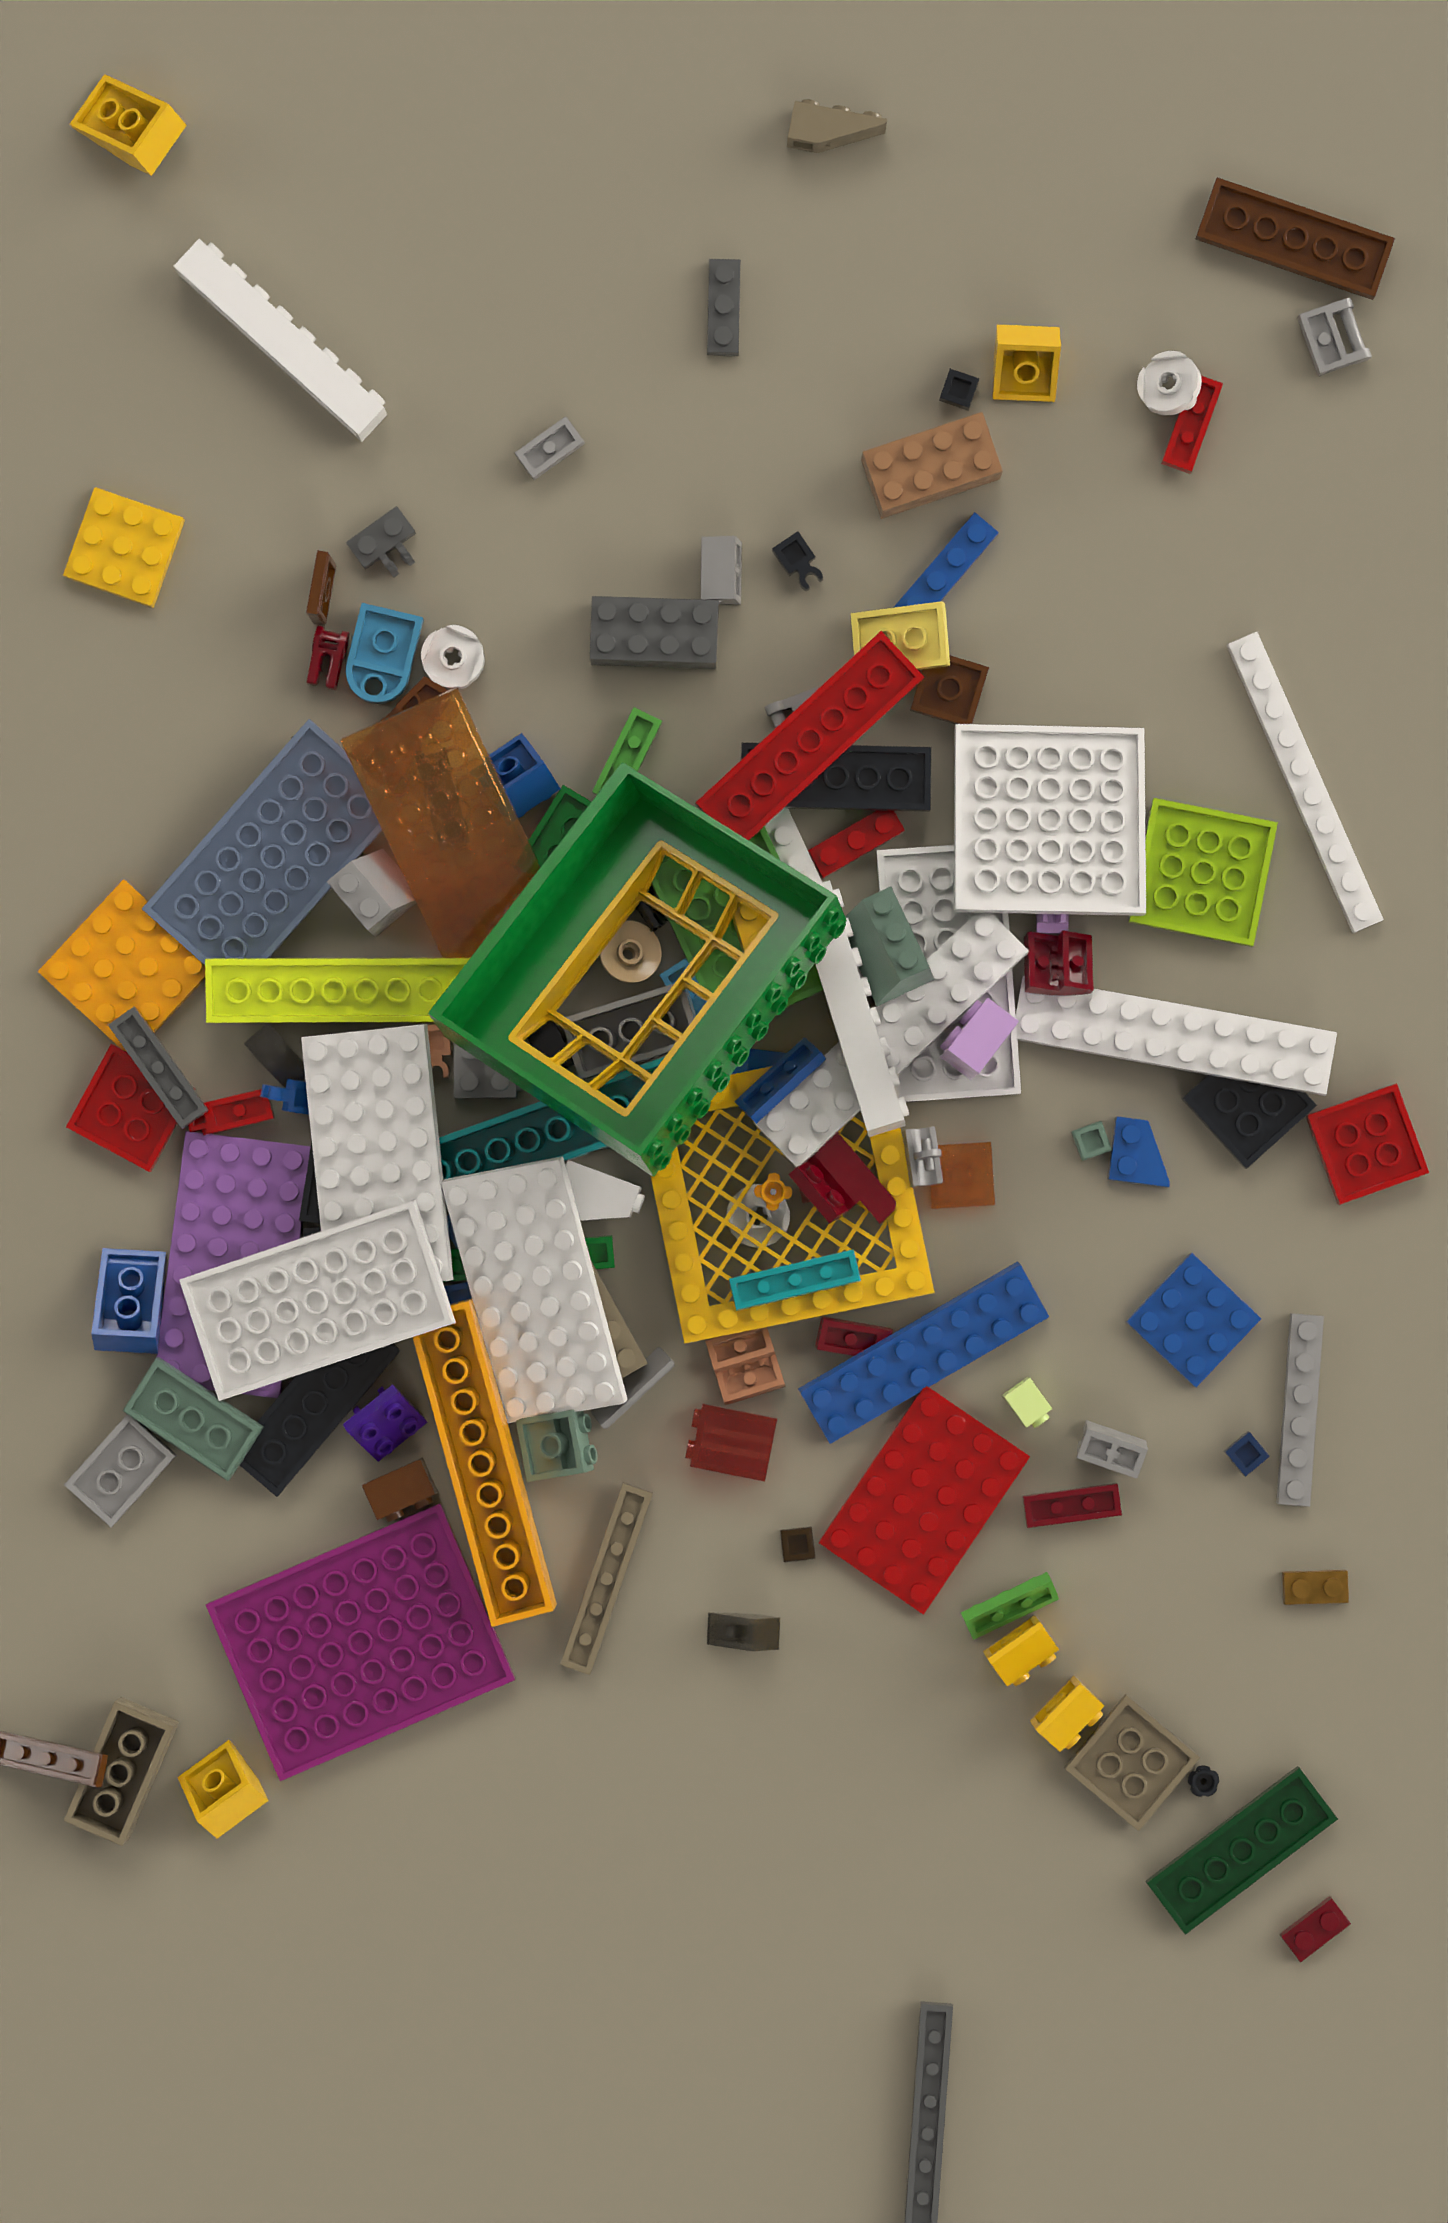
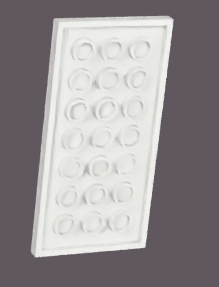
M954 845L877 850L879 892L890 886L892 887L927 960L977 913L954 912ZM993 913L1009 930L1008 913ZM1011 969L978 1001L983 1003L989 998L1016 1019L1013 972ZM963 1014L898 1075L900 1085L894 1086L897 1097H904L905 1102L1021 1094L1016 1026L981 1072L970 1080L940 1057L944 1052L940 1048L944 1040L957 1026L961 1029L964 1026L959 1022L964 1016Z
M422 1024L301 1037L321 1231L416 1200L442 1281L453 1280L446 1202L441 1186L443 1172L428 1025Z
M563 1156L444 1179L441 1182L442 1190L507 1423L516 1422L521 1418L573 1409L575 1412L624 1404L628 1399Z
M416 1200L179 1280L219 1401L456 1323Z

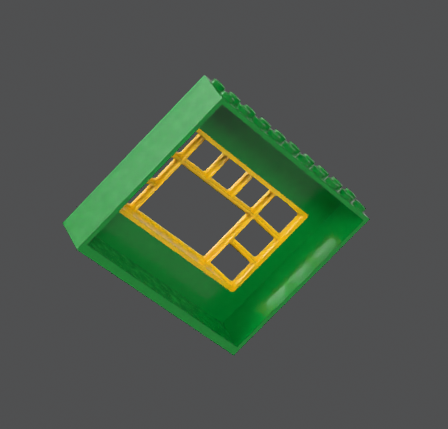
M622 762L434 1004L428 1015L444 1037L654 1177L659 1170L665 1169L672 1157L671 1153L678 1144L681 1145L688 1139L691 1127L696 1120L706 1115L711 1105L710 1102L717 1092L720 1093L727 1087L730 1075L735 1068L742 1066L746 1062L750 1053L749 1050L754 1043L764 1038L769 1029V1023L775 1015H780L785 1010L788 998L793 991L803 986L807 979V973L812 966L822 961L826 954L827 946L833 938L837 939L843 933L847 920L837 895ZM665 855L692 872V876L676 908H672L648 892ZM702 879H705L730 896L713 932L708 931L685 916ZM643 901L704 940L705 944L623 1052L620 1053L558 1013L557 1010L639 902ZM740 902L768 920L744 953L722 940ZM718 949L737 961V963L715 992L712 993L692 980V978L711 953ZM688 989L705 1000L706 1004L684 1033H681L664 1022L662 1018L683 990ZM547 1021H553L576 1036L573 1041L552 1058L547 1057L524 1041ZM657 1029L676 1043L651 1074L631 1061V1059L651 1032ZM585 1045L591 1046L613 1061L610 1066L588 1083L561 1066V1064ZM622 1070L629 1071L645 1082L627 1108L622 1107L598 1091V1089Z

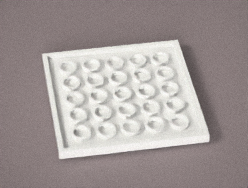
M955 724L954 912L1144 916L1146 914L1144 728Z

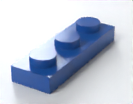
M804 1037L734 1102L757 1124L819 1067L826 1058L821 1051Z

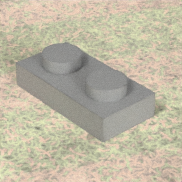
M565 416L516 451L515 455L531 478L535 480L585 443Z

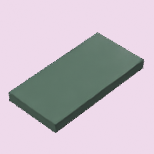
M160 1357L154 1360L123 1409V1412L227 1481L232 1478L264 1426L226 1401H219L217 1395Z

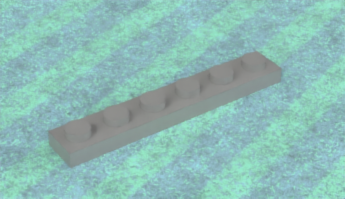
M1290 1313L1277 1504L1310 1507L1324 1316Z

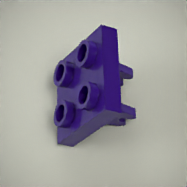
M393 1384L386 1390L381 1386L377 1390L380 1394L362 1409L356 1406L353 1409L355 1415L342 1424L347 1433L378 1462L428 1423L423 1414Z

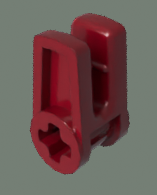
M317 626L313 638L312 656L306 681L308 685H318L320 674L323 672L324 658L330 655L328 674L325 675L327 677L326 687L331 690H337L343 660L348 650L349 632L342 631V633L325 630L324 626ZM325 641L334 642L337 644L326 643Z

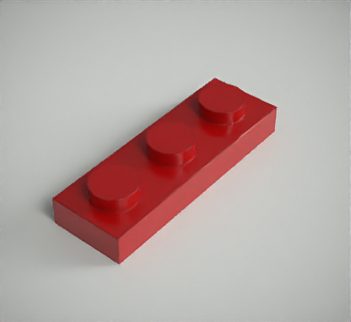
M1201 376V389L1196 397L1197 401L1194 407L1178 414L1161 462L1163 465L1191 474L1223 386V383Z
M875 811L809 849L808 852L824 879L904 833L905 829L894 811Z

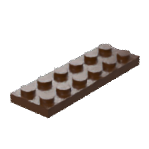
M1218 177L1215 180L1195 238L1201 242L1371 300L1376 296L1395 240L1394 237Z

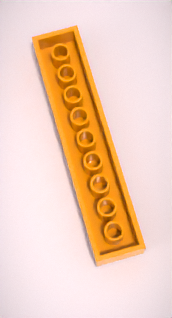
M471 1298L450 1304L456 1323L414 1336L413 1341L491 1627L554 1611L557 1602L500 1393Z

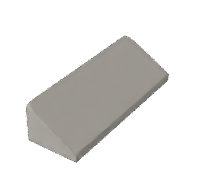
M656 1348L646 1358L648 1364L630 1373L623 1379L628 1399L624 1404L591 1410L593 1416L604 1429L610 1427L675 1366V1362L662 1348Z

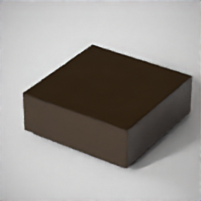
M812 1526L780 1530L784 1562L816 1559Z

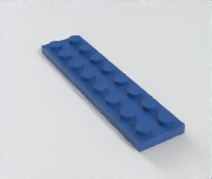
M1017 1261L801 1386L798 1390L828 1442L831 1444L918 1394L924 1387H930L1049 1318V1315L1021 1264Z

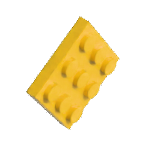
M94 487L63 576L154 608L185 519Z

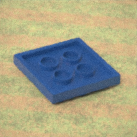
M1190 1253L1129 1317L1126 1323L1197 1388L1262 1318L1193 1253Z

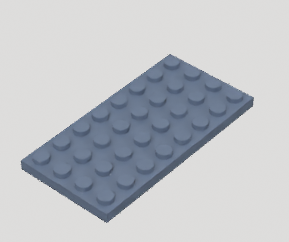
M308 719L144 905L142 910L204 965L206 958H270L332 888L327 881L349 862L357 859L405 804L311 719Z

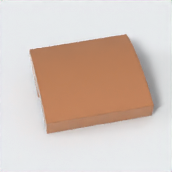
M767 1327L715 1337L705 1341L725 1406L786 1387Z

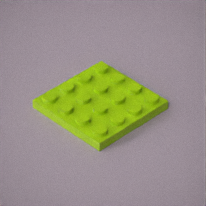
M1153 798L1145 834L1146 914L1144 916H1129L1128 922L1253 947L1278 822Z

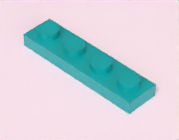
M853 1249L730 1278L729 1282L736 1311L861 1282Z

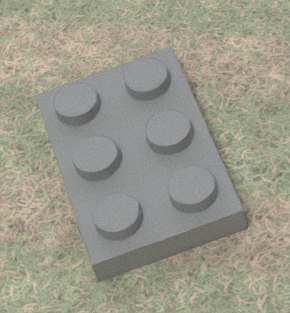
M127 1414L64 1485L105 1523L113 1527L177 1455L143 1424Z

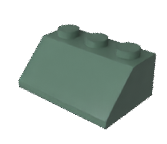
M891 886L861 900L845 916V918L849 919L853 936L848 937L851 949L858 948L863 964L859 966L863 978L867 977L872 997L877 1007L935 980Z

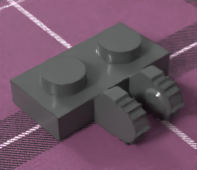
M397 506L346 542L365 570L381 560L392 577H396L399 574L398 568L387 557V554L395 548L406 564L411 566L415 563L402 543L414 536L416 532Z

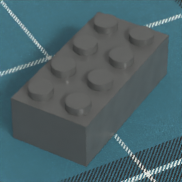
M592 596L591 665L717 669L719 600Z

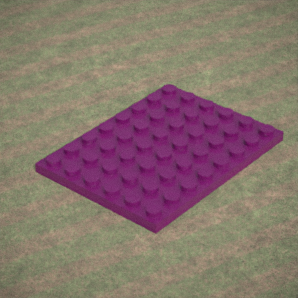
M441 1503L205 1604L279 1781L327 1762L516 1679L494 1627H491L486 1607Z

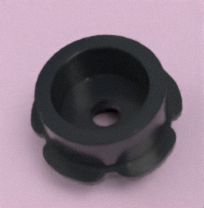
M1205 1765L1198 1766L1195 1771H1191L1188 1776L1191 1792L1198 1797L1212 1796L1217 1791V1785L1219 1784L1217 1772L1210 1770V1767ZM1205 1778L1206 1783L1201 1784V1779Z

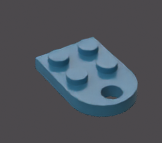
M361 603L346 664L348 684L360 699L372 704H384L395 700L404 692L409 682L424 622L423 617ZM371 679H379L383 683V689L377 695H369L365 690L366 683Z

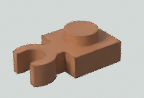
M436 1024L428 1025L432 1069L436 1066L441 1067L443 1078H448L450 1071L448 1065L443 1062V1056L452 1055L451 1041L444 1037Z

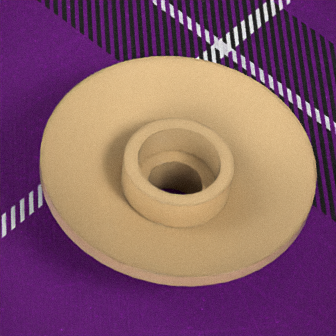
M625 921L599 956L604 969L613 978L625 983H638L648 979L655 973L661 962L662 950L658 937L653 931H650L649 927L640 922ZM630 950L633 958L630 960L626 959L623 956V951Z

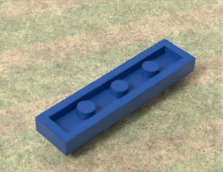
M974 512L893 608L942 601L996 538L999 532Z

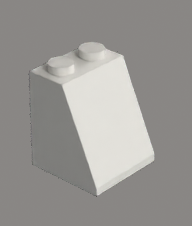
M567 1161L566 1169L580 1221L631 1218L633 1212L639 1214L645 1195L640 1194L642 1189L640 1186L573 1161Z

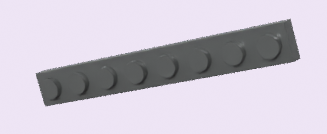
M920 2002L904 2223H937L953 2016V2004Z

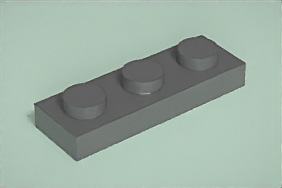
M709 259L707 355L739 356L741 259Z

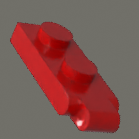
M262 1089L204 1102L209 1111L188 1125L189 1132L202 1130L204 1136L275 1119L271 1100L261 1097Z

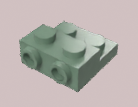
M573 1409L521 1418L516 1421L527 1482L581 1474L594 1470L593 1464L597 1462V1451L594 1445L589 1444L588 1432L591 1431L592 1423L590 1416L587 1413L584 1414V1411L575 1412Z

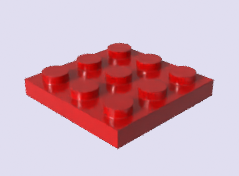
M110 1044L66 1128L142 1169L152 1172L178 1123L130 1055L118 1046Z
M1397 1083L1306 1115L1338 1205L1429 1173Z

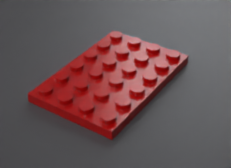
M926 1386L918 1393L818 1543L924 1615L1031 1456Z

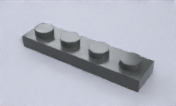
M132 1007L108 1024L182 1129L209 1111L136 1007Z

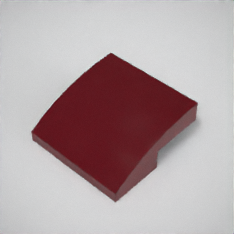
M1062 930L1058 936L1031 931L1026 933L1024 936V946L1029 950L1028 954L1024 957L1026 993L1083 995L1091 994L1094 991L1092 935Z

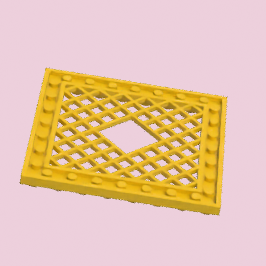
M771 1067L731 1074L727 1087L722 1092H717L710 1102L711 1105L708 1112H715L707 1124L704 1125L698 1120L694 1123L703 1130L693 1144L688 1140L684 1142L690 1149L683 1160L680 1162L678 1147H676L671 1153L672 1157L666 1168L661 1171L659 1170L654 1177L651 1176L684 1344L935 1293L913 1187H910L901 1128L871 1136L870 1142L873 1155L859 1147L867 1134L865 1123L856 1117H853L851 1121L864 1128L856 1143L841 1135L854 1152L858 1151L871 1160L867 1165L869 1170L875 1163L878 1180L896 1201L895 1211L884 1221L876 1235L873 1237L859 1227L867 1214L870 1213L860 1201L857 1205L865 1211L856 1224L843 1216L839 1218L840 1221L853 1228L843 1243L828 1234L836 1220L828 1224L825 1230L809 1221L817 1210L815 1206H813L792 1237L741 1203L773 1153L777 1151L781 1155L783 1154L772 1142L760 1135L761 1131L758 1128L754 1131L741 1122L745 1116L743 1111L737 1119L723 1111V1109L738 1107L734 1101ZM719 1114L734 1123L725 1137L710 1129ZM846 1124L838 1131L839 1134L842 1132ZM737 1126L753 1135L743 1150L728 1141ZM706 1133L721 1141L712 1156L697 1147ZM756 1138L771 1147L762 1163L747 1153ZM725 1144L740 1154L731 1169L716 1160ZM694 1151L709 1160L700 1175L685 1166ZM744 1157L759 1166L750 1181L734 1172ZM713 1163L727 1172L719 1187L703 1178ZM682 1170L696 1178L688 1193L686 1192ZM731 1176L746 1185L737 1200L722 1191ZM700 1182L715 1191L706 1206L691 1197ZM719 1194L734 1203L725 1218L710 1209ZM688 1201L703 1210L694 1224ZM737 1207L753 1216L743 1231L729 1222ZM706 1213L722 1222L712 1237L697 1228ZM756 1219L771 1228L762 1243L747 1234ZM725 1225L740 1234L731 1250L716 1240ZM806 1225L821 1234L812 1249L797 1240ZM887 1225L892 1248L878 1240ZM775 1231L790 1241L781 1256L766 1247ZM856 1231L871 1240L862 1256L854 1251L855 1257L859 1259L857 1262L858 1269L862 1263H865L877 1271L860 1275L861 1282L736 1311L734 1301L729 1302L733 1296L732 1290L725 1300L710 1290L719 1275L728 1281L732 1278L722 1271L731 1257L746 1265V1268L740 1275L742 1276L747 1275L750 1269L755 1272L762 1271L753 1264L763 1250L777 1259L773 1268H776L781 1263L785 1265L792 1264L784 1258L794 1244L809 1253L804 1260L806 1261L810 1260L813 1256L815 1258L822 1257L816 1251L825 1237L840 1247L837 1253L843 1252V1250H852L847 1244ZM695 1232L709 1241L700 1256ZM744 1238L759 1247L750 1262L735 1253ZM713 1244L728 1253L719 1268L703 1259ZM874 1244L890 1253L881 1268L866 1259ZM894 1257L896 1268L885 1270ZM701 1263L715 1272L707 1286H705ZM707 1294L721 1304L709 1306Z

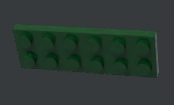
M1297 1766L1145 1882L1186 1935L1337 1821L1338 1818L1300 1767Z

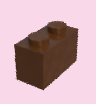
M423 1457L362 1485L376 1519L379 1520L385 1517L387 1522L405 1515L402 1509L414 1504L415 1508L419 1509L434 1502L432 1496L438 1493Z

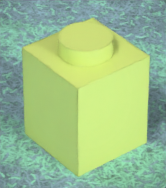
M1026 1377L1002 1395L1026 1428L1031 1424L1036 1428L1050 1418L1047 1413L1052 1410V1407L1029 1377Z

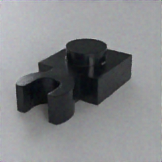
M798 531L772 548V552L789 577L798 572L800 575L799 584L804 591L810 590L805 580L808 575L816 576L819 582L823 581L822 572L817 567L809 564L815 560L816 556Z

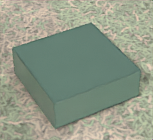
M1102 1121L1071 1131L1081 1161L1112 1151Z

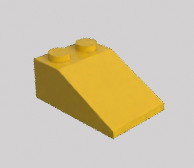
M106 74L103 75L69 124L73 129L125 163L151 176L187 126L168 103Z

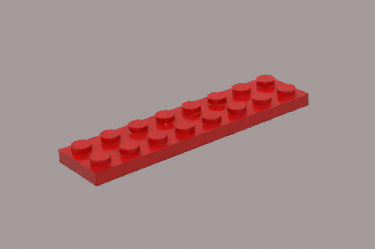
M880 631L698 799L695 805L708 816L745 839L750 840L924 679V676L891 640Z

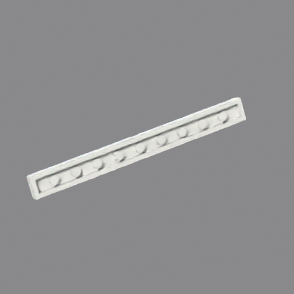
M1258 632L1229 643L1227 645L1229 653L1352 933L1383 921L1384 919Z

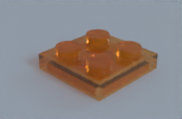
M991 1142L938 1145V1149H941L942 1156L939 1158L943 1183L930 1185L931 1209L995 1205Z

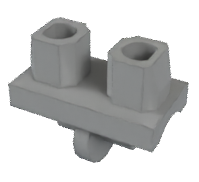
M935 1127L903 1130L910 1187L942 1184L943 1178L939 1158L942 1156L941 1149H938Z

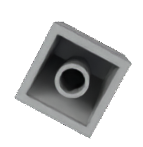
M384 849L352 860L327 881L364 927L375 937L424 897Z

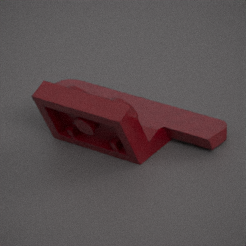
M838 1132L809 1161L797 1166L788 1174L829 1224L841 1218L860 1201L879 1224L883 1223L896 1208L895 1199Z

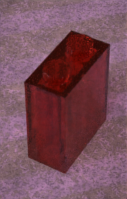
M702 1402L701 1409L695 1408L691 1427L697 1428L695 1441L688 1440L685 1458L691 1459L690 1467L765 1482L777 1417Z

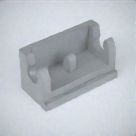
M736 536L702 537L701 599L719 600V604L741 605L742 542Z
M1086 1420L1081 1442H1078L1076 1457L1138 1478L1148 1447L1146 1440Z

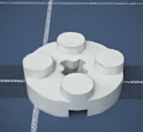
M1165 351L1151 358L1152 362L1148 364L1146 369L1142 368L1137 380L1138 394L1149 410L1160 415H1175L1194 407L1202 382L1200 371L1194 362L1178 351ZM1168 377H1173L1174 381H1176L1173 388L1167 390L1165 387H1162L1163 383L1168 382Z
M449 625L438 631L435 630L426 638L421 650L424 671L430 680L446 689L467 688L479 677L484 667L485 657L481 643L472 631L459 625ZM456 649L459 651L458 656L462 659L459 663L455 662L453 666L448 665V659L444 657L445 653H452Z
M753 1184L741 1203L753 1211H756L757 1207H762L763 1213L768 1215L767 1220L786 1232L790 1222V1210L786 1200L784 1199L779 1204L777 1210L770 1211L766 1208V1203L763 1199L756 1197L754 1194L755 1187L762 1184ZM744 1188L734 1195L733 1198L737 1200ZM771 1189V1190H770V1193H771L772 1195H775V1194H776V1190H775V1189ZM731 1201L727 1208V1214L734 1205ZM737 1207L729 1222L743 1231L751 1217H749V1213ZM760 1222V1225L753 1224L747 1234L762 1243L771 1228ZM730 1228L731 1233L738 1239L740 1234ZM775 1231L766 1246L776 1243L782 1235ZM746 1238L741 1242L747 1246L759 1248Z

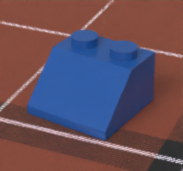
M523 733L470 767L508 824L522 817L527 811L542 801L549 799L561 789L546 764Z

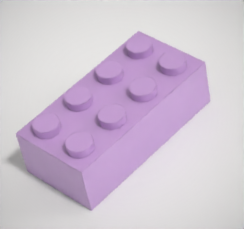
M989 998L983 1003L977 1000L959 1021L964 1025L962 1029L957 1026L941 1044L940 1048L944 1052L940 1057L971 1080L981 1072L1019 1021Z

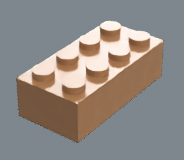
M983 412L863 451L861 458L881 519L1000 480L1003 472Z

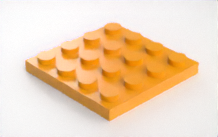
M125 879L117 885L38 970V973L123 1050L125 1048L108 1024L132 1007H136L155 1033L205 980V965L142 910L148 900Z

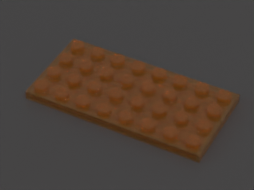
M455 687L347 735L340 740L442 958L472 957L541 868L459 688Z

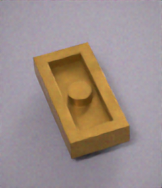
M1347 1570L1282 1572L1283 1604L1349 1603Z

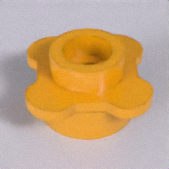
M770 1173L762 1185L755 1187L754 1194L756 1197L763 1199L768 1210L775 1211L784 1199H789L792 1196V1189L789 1186H785L780 1180L779 1174ZM771 1189H775V1190H776V1194H775V1195H772V1194L770 1193V1190H771Z

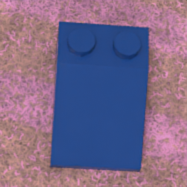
M102 1248L91 1332L94 1350L159 1353L166 1252Z

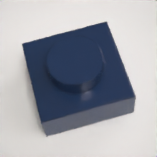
M1249 1431L1224 1450V1453L1245 1477L1270 1457Z

